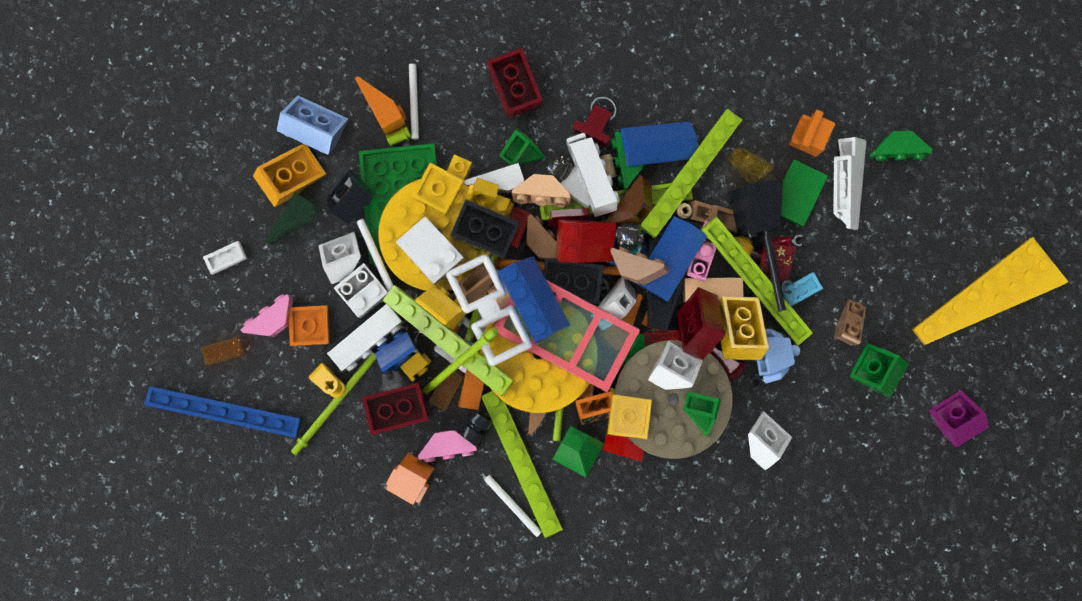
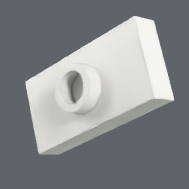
M239 241L203 257L212 275L247 259Z

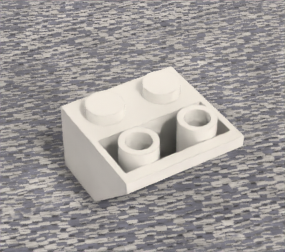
M364 263L334 287L360 319L380 302H383V299L388 294L387 289Z

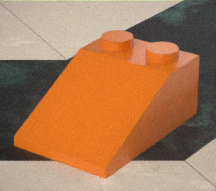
M357 76L355 80L384 133L389 135L400 130L401 126L403 128L406 127L405 120L407 117L400 104L396 106L392 99Z

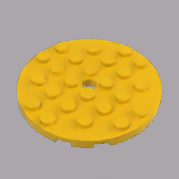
M419 179L401 188L386 205L379 224L380 249L389 268L406 284L424 291L429 290L433 286L438 289L443 287L446 291H450L453 289L446 276L434 285L396 241L421 219L426 217L442 232V235L463 257L464 260L458 266L483 254H487L450 238L465 199L469 200L470 195L467 194L469 187L465 184L462 185L447 215L412 197L421 180ZM480 265L456 276L458 283Z
M561 300L559 305L571 326L539 342L537 346L570 362L589 327V323L576 308ZM517 311V313H518V315H519V317H520V319H521V321H522V323H523V325H524V327H525V329H526V331H527V333H528L530 339L532 340V337H531V335H530V333H529L527 327L525 326V324H524V322H523V320H522V318H521L519 312ZM509 315L503 328L520 336ZM497 321L487 325L485 331L493 328ZM594 333L576 367L591 375H594L597 365V344ZM497 334L489 346L494 356H497L517 346V344ZM481 348V349H480V353L485 356V354H484V352H483V350H482V348ZM525 350L496 365L515 381L504 396H500L494 390L492 391L502 401L516 409L531 413H546L559 410L574 402L590 383L543 358L535 359L532 352Z

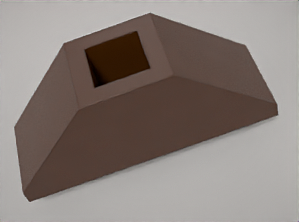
M640 175L633 182L626 195L622 197L617 210L610 213L606 222H615L617 230L642 224L653 209L652 183Z

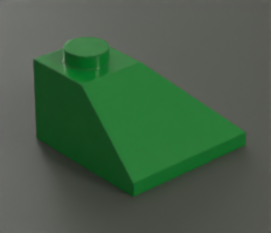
M570 425L552 460L587 477L604 443Z

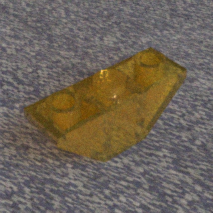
M742 147L734 150L726 158L749 183L763 182L774 169L771 163Z

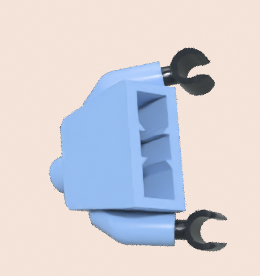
M765 329L769 350L761 360H757L759 375H763V377L752 376L750 380L759 379V384L753 385L754 388H759L764 382L767 384L782 379L789 371V367L794 365V356L800 354L798 345H791L789 338H784L781 333L773 329Z

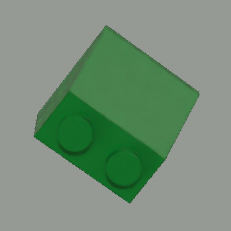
M867 343L849 377L891 398L909 364L899 355Z

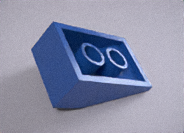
M401 331L393 337L394 341L389 344L385 342L377 348L378 352L375 353L382 372L391 373L417 352H421V349L409 332L403 333Z

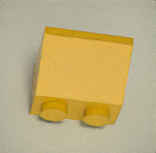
M433 286L416 298V303L451 330H454L467 314L463 311L458 299L451 300L448 297L450 293L443 287L438 289Z

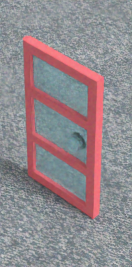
M546 280L571 326L535 344L517 311L533 343L532 347L527 350L608 392L635 338L639 335L640 329ZM509 298L504 308L510 305L515 307L511 298ZM510 315L497 320L494 327L498 329L500 336L517 345L523 343Z

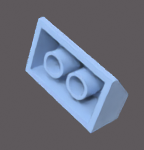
M297 95L280 113L277 131L329 155L336 147L348 123V118Z

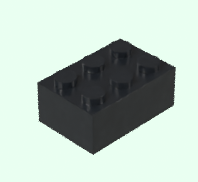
M465 199L450 238L504 261L520 222Z
M545 258L543 275L546 280L589 303L599 304L603 265L559 262L556 259Z

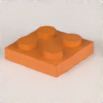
M327 305L289 308L290 346L330 344Z

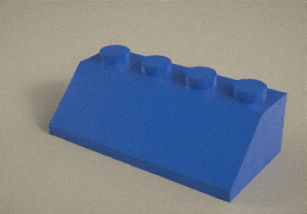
M534 257L515 262L498 271L502 283L535 344L571 326Z

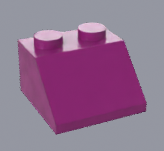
M962 390L929 410L943 435L956 448L989 428L986 413Z

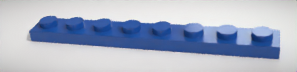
M149 386L145 401L146 406L294 438L298 436L301 418L153 386Z

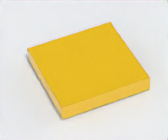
M430 162L412 197L447 215L465 181Z
M612 394L607 434L647 439L652 400Z

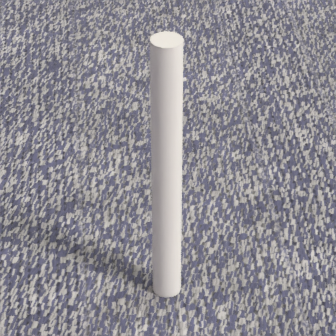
M409 64L411 139L418 140L416 64Z
M364 219L357 221V224L384 285L389 292L393 287L392 281Z
M488 475L484 481L536 537L540 535L542 531L501 486Z

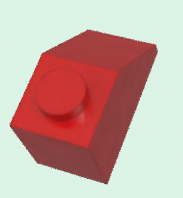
M606 434L602 450L642 461L644 450L635 445L628 437Z

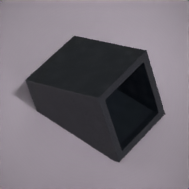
M783 180L749 183L729 192L738 237L746 236V239L758 237L757 234H762L763 237L773 235V231L780 229Z

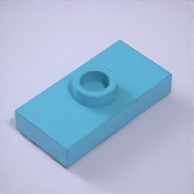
M814 272L794 282L795 286H787L786 289L790 290L791 294H787L783 289L782 293L789 305L793 306L820 291L823 287Z

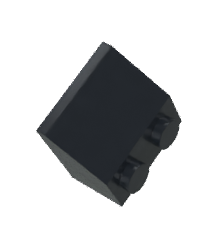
M349 170L326 199L330 212L349 225L352 221L357 220L360 211L371 203L373 194L371 189L352 170Z

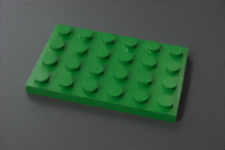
M435 144L359 151L361 180L371 189L373 194L371 203L364 207L365 223L384 264L386 262L380 249L378 234L382 213L390 199L401 188L422 178L430 162L437 166ZM368 249L369 264L375 265L372 255Z

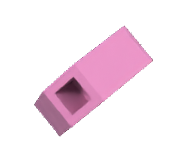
M708 237L689 266L686 274L689 277L704 282L716 251V247Z
M280 295L274 300L275 303L272 306H266L261 309L259 316L255 319H248L243 324L244 327L240 329L242 333L275 337L288 327L289 308L292 307L293 303L291 295Z
M450 430L434 433L418 455V459H424L425 463L436 461L435 457L443 456V459L455 458L454 454L462 453V456L474 455L473 451L478 449L477 445L458 434V431Z

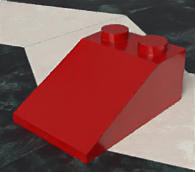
M558 219L555 258L559 262L573 263L613 261L611 248H614L616 223Z

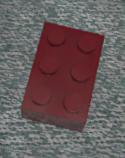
M522 48L486 61L507 119L543 106V99Z
M698 287L678 311L677 316L683 352L704 360L713 351L716 344L724 338L725 329L718 295Z
M421 383L362 397L371 435L430 420Z

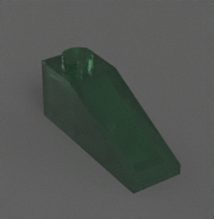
M294 193L264 242L273 245L308 224L310 220L312 221L316 217L318 207L297 193Z

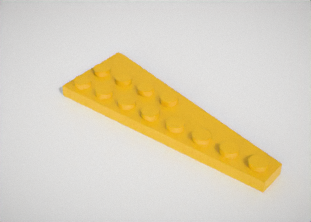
M1032 237L912 330L923 344H928L1062 286L1068 281Z

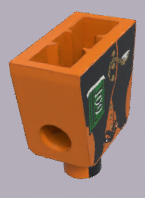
M611 391L575 401L582 425L609 417L612 399Z

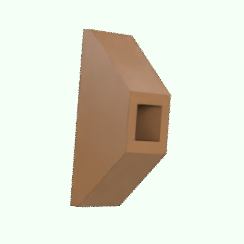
M530 214L527 225V247L539 260H545V258L556 259V236L550 230L546 231L542 227L544 223L537 215L533 217Z
M619 247V249L611 248V254L620 275L626 280L646 285L669 273L670 269L660 259L654 258L652 261L641 253L633 255L630 254L629 250Z
M849 299L837 322L834 338L851 346L859 345L862 337L866 307L859 302Z

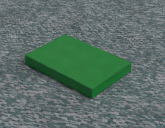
M792 160L783 179L781 217L804 227L828 175L797 160Z

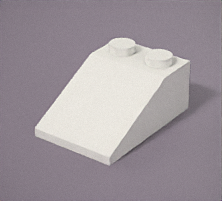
M426 217L421 219L396 241L434 285L441 281L448 271L454 269L464 260L461 254Z

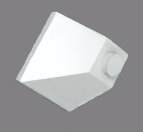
M354 232L318 245L322 265L331 284L341 282L349 276L361 257Z
M668 341L648 380L665 390L692 387L703 360L683 352L682 348Z
M764 411L760 414L748 434L751 458L766 470L781 458L792 438Z

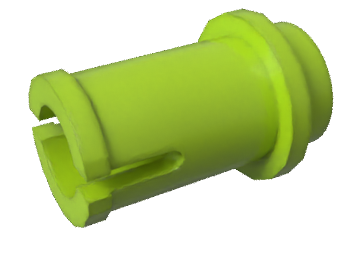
M401 126L400 130L386 135L390 146L405 139L409 140L408 138L411 137L407 126L404 128Z

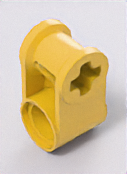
M321 362L310 374L309 379L332 397L339 398L345 393L344 383L324 363Z

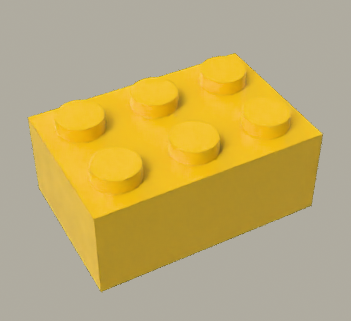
M722 296L719 304L725 329V336L721 340L723 358L761 360L769 350L759 298Z

